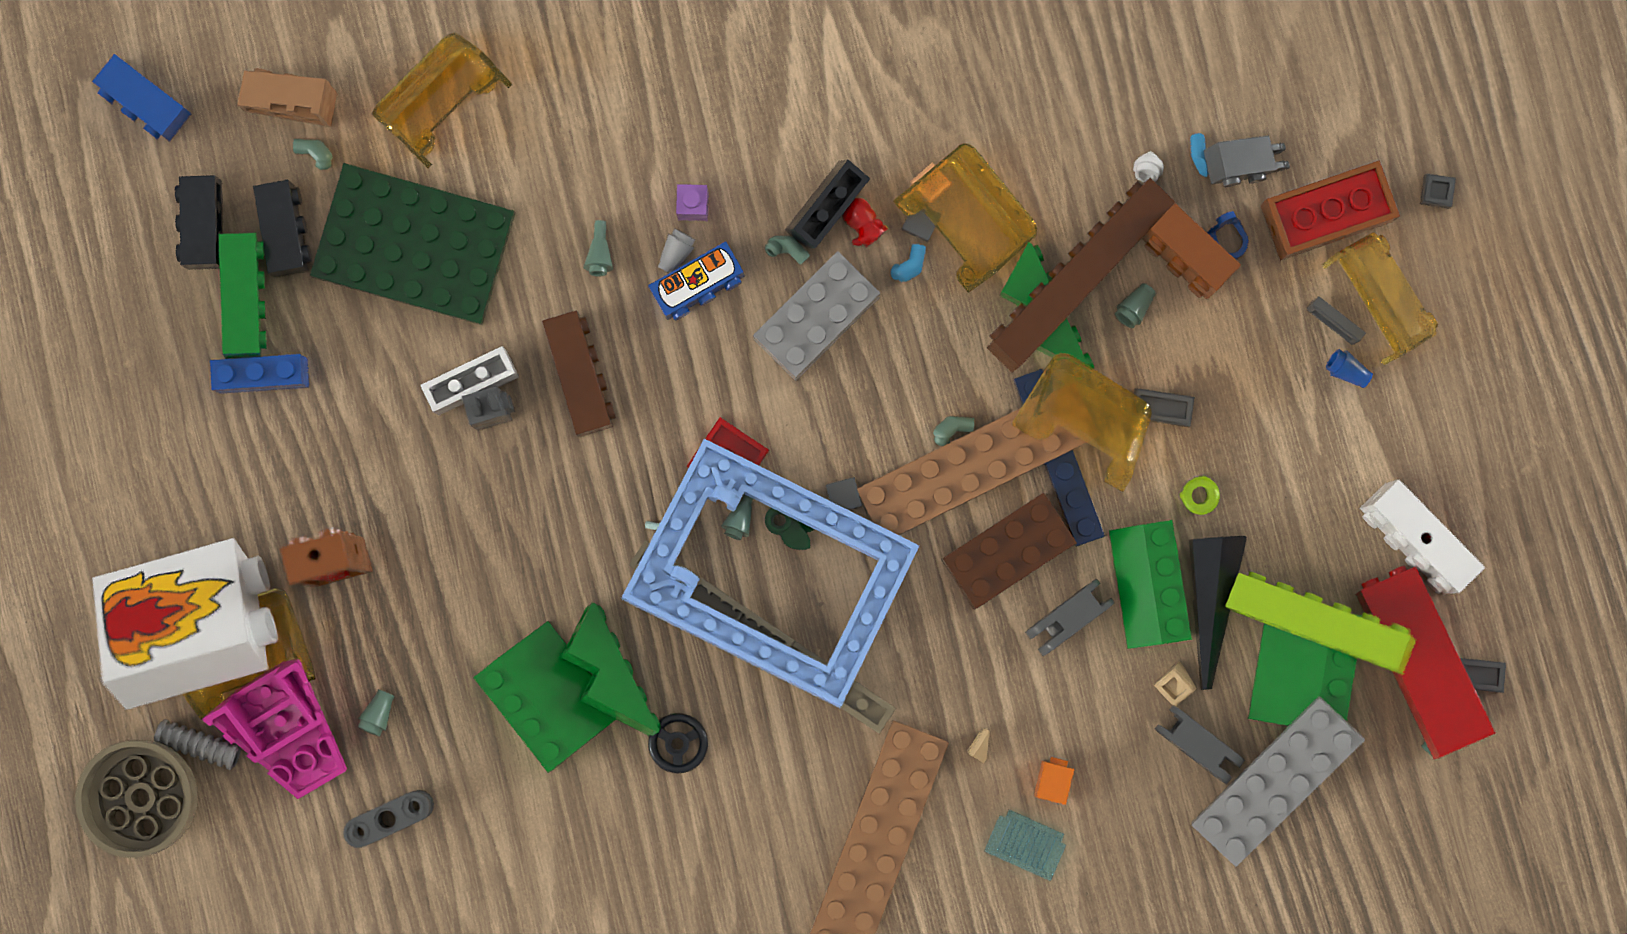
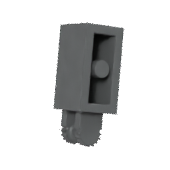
M1268 135L1218 142L1206 148L1204 155L1211 185L1223 183L1224 187H1231L1241 184V180L1247 179L1249 184L1267 180L1266 175L1289 169V161L1275 162L1274 159L1275 154H1280L1286 150L1285 143L1271 144L1270 136Z
M497 386L462 396L469 424L478 431L513 421L511 413L515 412L512 398L507 392H503Z

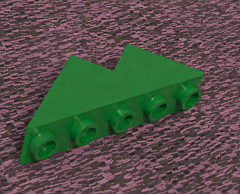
M1028 242L999 295L1017 306L1020 303L1026 306L1032 300L1029 296L1032 290L1039 283L1042 282L1046 285L1052 279L1048 275L1050 272L1045 273L1041 264L1044 261V257L1038 245L1033 246ZM1067 318L1037 349L1085 376L1094 369L1091 357L1087 352L1083 354L1078 344L1082 342L1076 326L1071 327Z
M592 602L584 609L561 658L592 673L580 701L647 736H653L661 728L659 719L653 712H650L646 704L647 696L643 688L636 685L632 677L634 674L633 668L627 659H623L618 649L620 648L619 640L614 632L609 631L605 623L607 618L603 608Z

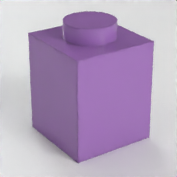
M677 184L676 215L678 220L708 221L709 191L707 185Z

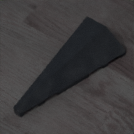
M1246 536L1189 540L1194 589L1193 610L1201 690H1209L1213 686L1230 613L1226 603L1240 570Z

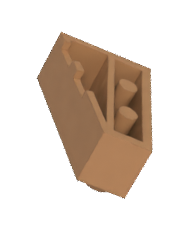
M255 68L254 71L244 70L237 105L244 112L331 127L337 92L326 79L301 77L287 73L273 74L271 71Z

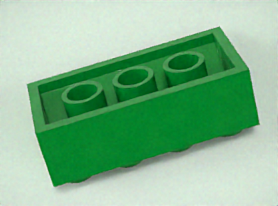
M256 233L219 234L222 354L225 359L262 357L261 349H267L266 331H261L260 319H266L265 301H260L259 289H265L264 271H259L258 260L264 259L263 241H258Z
M1173 520L1109 530L1127 649L1192 640Z

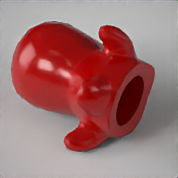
M855 198L842 214L844 222L858 233V237L852 240V244L855 246L864 245L867 248L888 230L887 226L883 225V222L876 218V213L865 199Z

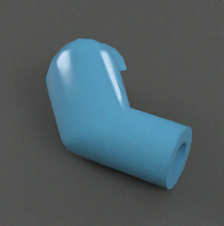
M1200 133L1193 134L1190 137L1191 158L1199 174L1207 177L1209 173L1204 155V150L1206 149L1205 135Z
M912 244L909 260L900 265H893L890 272L891 277L900 282H907L919 275L923 267L926 246Z

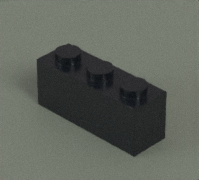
M850 160L838 161L786 227L785 231L805 248H817L870 178Z
M215 175L179 176V185L175 187V199L179 203L180 212L175 218L176 230L180 232V244L176 245L177 261L188 270L220 269L219 234H223L222 180Z
M289 180L253 186L268 274L276 278L308 272V263L312 262V254L309 245H305L303 234L307 233V226L304 216L299 214L298 205L302 204L299 187H295Z

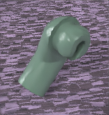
M294 139V154H310L316 160L315 166L320 170H326L332 166V152L322 141Z
M774 236L765 245V251L769 256L776 257L778 254L789 253L799 265L810 257L806 249L792 236Z

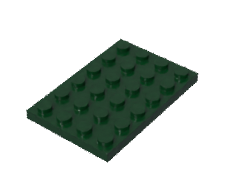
M343 163L310 276L482 325L514 220L515 211Z

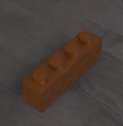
M576 310L543 320V326L576 435L582 437L612 428L611 420L615 419L616 415L612 402H606L603 391L608 389L603 373L597 374L594 363L599 362L595 346H589L586 334L591 333L586 316L580 318Z

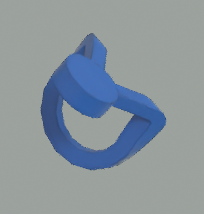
M1234 211L1218 217L1216 219L1218 224L1207 233L1219 244L1216 231L1226 224H1233L1242 238V247L1237 252L1229 254L1233 258L1238 259L1247 250L1249 240L1241 221L1236 218Z

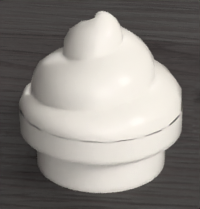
M1151 151L1143 154L1135 160L1133 167L1135 177L1141 182H1145L1149 178L1156 182L1163 173L1162 161Z

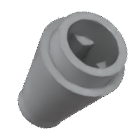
M674 229L672 234L668 233L658 267L668 273L678 269L694 249L692 245L695 239L677 229Z

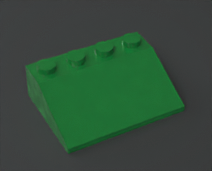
M1264 623L1248 719L1289 726L1320 696L1347 721L1357 658Z
M549 621L473 677L548 773L557 768L617 720L580 701L592 675L579 666L561 658L567 644Z

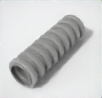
M164 719L158 725L154 741L172 747L176 752L181 750V753L184 755L190 753V756L193 758L199 756V760L202 761L208 759L210 764L217 762V766L222 767L225 765L228 770L234 768L239 759L241 748L237 744L231 745L228 741L224 743L222 738L214 739V736L211 734L205 736V733L202 731L196 733V729L193 728L187 730L185 725L178 727V723L173 722L170 724L167 719Z

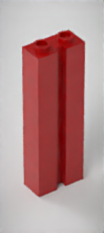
M1405 565L1388 572L1390 578L1381 582L1376 577L1362 583L1363 589L1357 592L1356 596L1364 613L1381 619L1379 624L1391 628L1393 623L1409 629L1408 635H1411L1416 640L1403 674L1392 672L1433 759L1441 758L1496 734L1416 566L1408 570Z

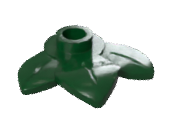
M773 508L767 511L765 525L771 533L780 535L784 544L789 548L796 550L810 549V539L807 533L815 529ZM783 515L786 519L785 524L777 526L774 523L775 516Z

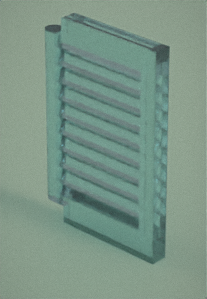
M1008 810L1005 817L999 815L984 852L1051 881L1066 844L1061 843L1064 836L1063 833L1012 810Z

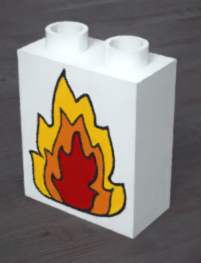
M234 538L92 578L103 684L126 710L268 670L265 645L277 642V631L270 610L267 607L260 609L258 594L270 589L268 573L262 558L256 556L248 559Z

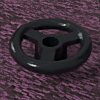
M674 713L659 720L661 725L659 732L653 736L649 735L648 748L653 761L661 769L670 773L680 774L695 769L703 761L708 750V737L704 727L697 719L683 713ZM682 722L691 726L693 730L684 734L682 732L669 733L663 728L671 723ZM658 737L665 741L667 752L673 755V764L667 762L660 755L657 747ZM675 738L682 739L683 747L681 749L673 747L672 742ZM699 738L697 754L692 760L683 764V754L688 751L690 742Z

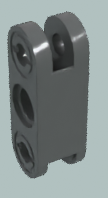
M1097 578L1025 632L1030 640L1045 629L1052 637L1038 648L1042 656L1057 648L1115 603L1110 598L1099 604L1091 594L1100 584Z
M1173 705L1170 711L1178 721L1171 730L1165 729L1159 724L1155 730L1227 785L1232 776L1219 767L1224 759H1227L1240 768L1245 760L1190 716Z
M423 790L412 791L348 821L344 827V839L349 845L356 848L372 844L430 816L434 808L433 798ZM414 801L420 804L419 811L414 809ZM386 810L393 812L396 817L393 827L386 826L383 823L382 816ZM359 827L364 829V836L359 834Z

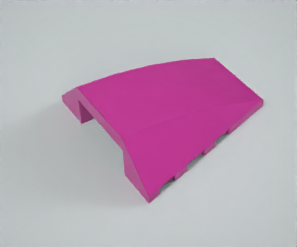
M299 659L283 661L237 689L202 719L209 726L213 724L224 733L222 737L231 744L235 742L247 752L246 757L254 763L259 762L268 770L267 774L297 799H300L347 770Z

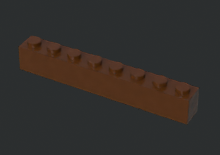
M1151 178L1147 179L1143 184L1137 181L1125 193L1129 198L1123 204L1118 201L1106 213L1110 218L1104 224L1099 221L1087 233L1091 238L1085 244L1080 241L1068 253L1071 259L1065 265L1060 262L1048 274L1052 279L1046 285L1042 282L1039 283L1029 294L1032 300L1026 306L1020 303L1009 316L1013 320L1006 327L1000 324L989 336L993 341L986 348L1012 373L1021 367L1174 205L1175 201Z

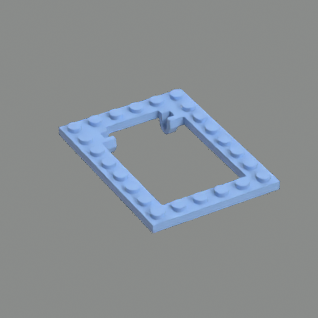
M704 439L622 595V600L840 708L911 565L919 545ZM745 494L878 560L827 666L690 598L699 578L691 571L673 565L707 499L715 503L717 500L723 501L727 504V509L734 511L742 495Z

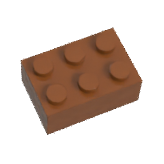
M1176 203L1154 224L1142 239L1146 242L1145 248L1155 257L1160 255L1168 263L1166 265L1167 269L1178 278L1182 276L1189 283L1188 288L1199 298L1202 296L1205 299L1210 298L1241 266L1235 258Z

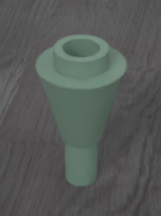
M602 220L595 221L594 239H592L583 267L592 276H605L607 272L613 270L606 240V222Z
M745 494L742 495L736 509L730 512L721 525L726 530L724 533L726 536L736 540H741L742 536L749 537L753 498Z

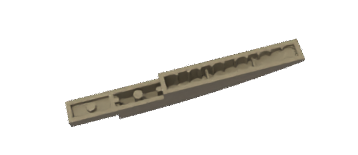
M644 541L629 564L635 570L650 544L648 541ZM675 561V563H674V565H673V566H680V567H683V568L689 570L688 568H686L685 566H683L682 564H680V563L677 562V561ZM695 574L699 581L690 598L827 666L828 662ZM855 680L840 707L879 734L896 710L895 707Z

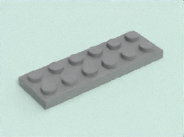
M1318 696L1192 822V826L1237 867L1365 741L1364 737Z

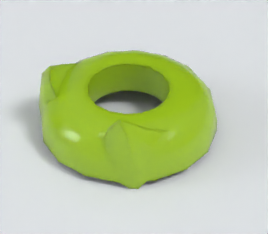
M1198 476L1185 484L1179 496L1187 510L1197 515H1204L1216 508L1220 499V491L1213 480L1206 476ZM1197 487H1203L1207 492L1205 501L1200 504L1195 503L1192 499V492Z

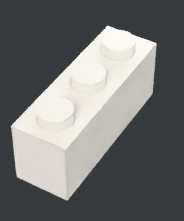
M501 346L420 386L432 411L439 416L464 404L462 396L494 386L500 387L519 378V375L507 350Z

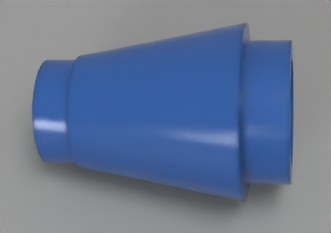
M1337 349L1331 355L1326 365V369L1330 371L1331 376L1362 388L1369 384L1373 373L1368 371L1347 350L1343 352Z

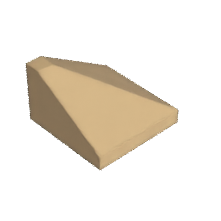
M1180 661L1154 685L1174 706H1177L1197 689Z
M981 728L967 750L968 754L983 764L987 759L990 733L986 728Z

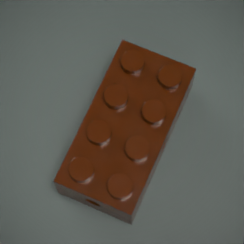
M1043 492L941 559V561L975 610L1077 542Z

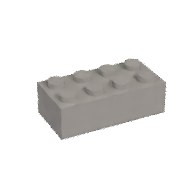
M837 251L753 335V338L797 381L880 298V292Z

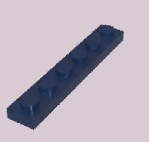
M1042 369L1013 380L1023 407L1051 393ZM1073 450L1045 463L1070 533L1077 542L1075 546L1077 547L1105 537Z

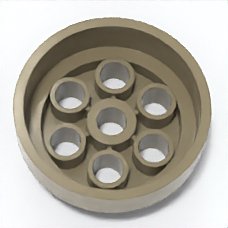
M149 740L121 742L99 752L84 768L75 794L76 813L84 833L100 849L112 855L125 858L149 856L175 844L191 825L198 801L196 781L186 761L170 747ZM136 759L143 763L144 768L141 775L135 774L132 769L133 762ZM164 769H168L172 774V781L169 785L164 784L161 780V772ZM113 779L118 781L121 787L117 796L113 795L110 791V783ZM141 789L146 790L149 794V801L146 805L141 804L138 800V793ZM170 798L174 799L178 805L177 812L174 815L169 813L166 808V803ZM118 809L122 810L126 815L124 825L118 824L115 820V814ZM146 819L152 820L155 825L152 835L147 834L144 830L143 825Z

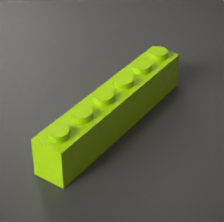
M1249 571L1248 576L1238 573L1226 603V607L1231 611L1403 674L1416 641L1411 635H1408L1409 629L1393 623L1391 628L1379 624L1381 619L1367 613H1363L1361 617L1350 613L1351 608L1334 602L1333 606L1321 603L1323 598L1309 592H1305V595L1301 596L1293 593L1295 588L1281 582H1277L1276 586L1265 582L1266 577Z

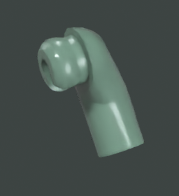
M946 417L934 429L935 443L939 446H945L950 443V437L957 431L973 432L974 418Z

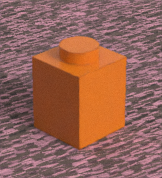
M1050 757V762L1042 761L1034 792L1036 798L1066 805L1074 773L1073 768L1067 767L1068 761L1055 757Z

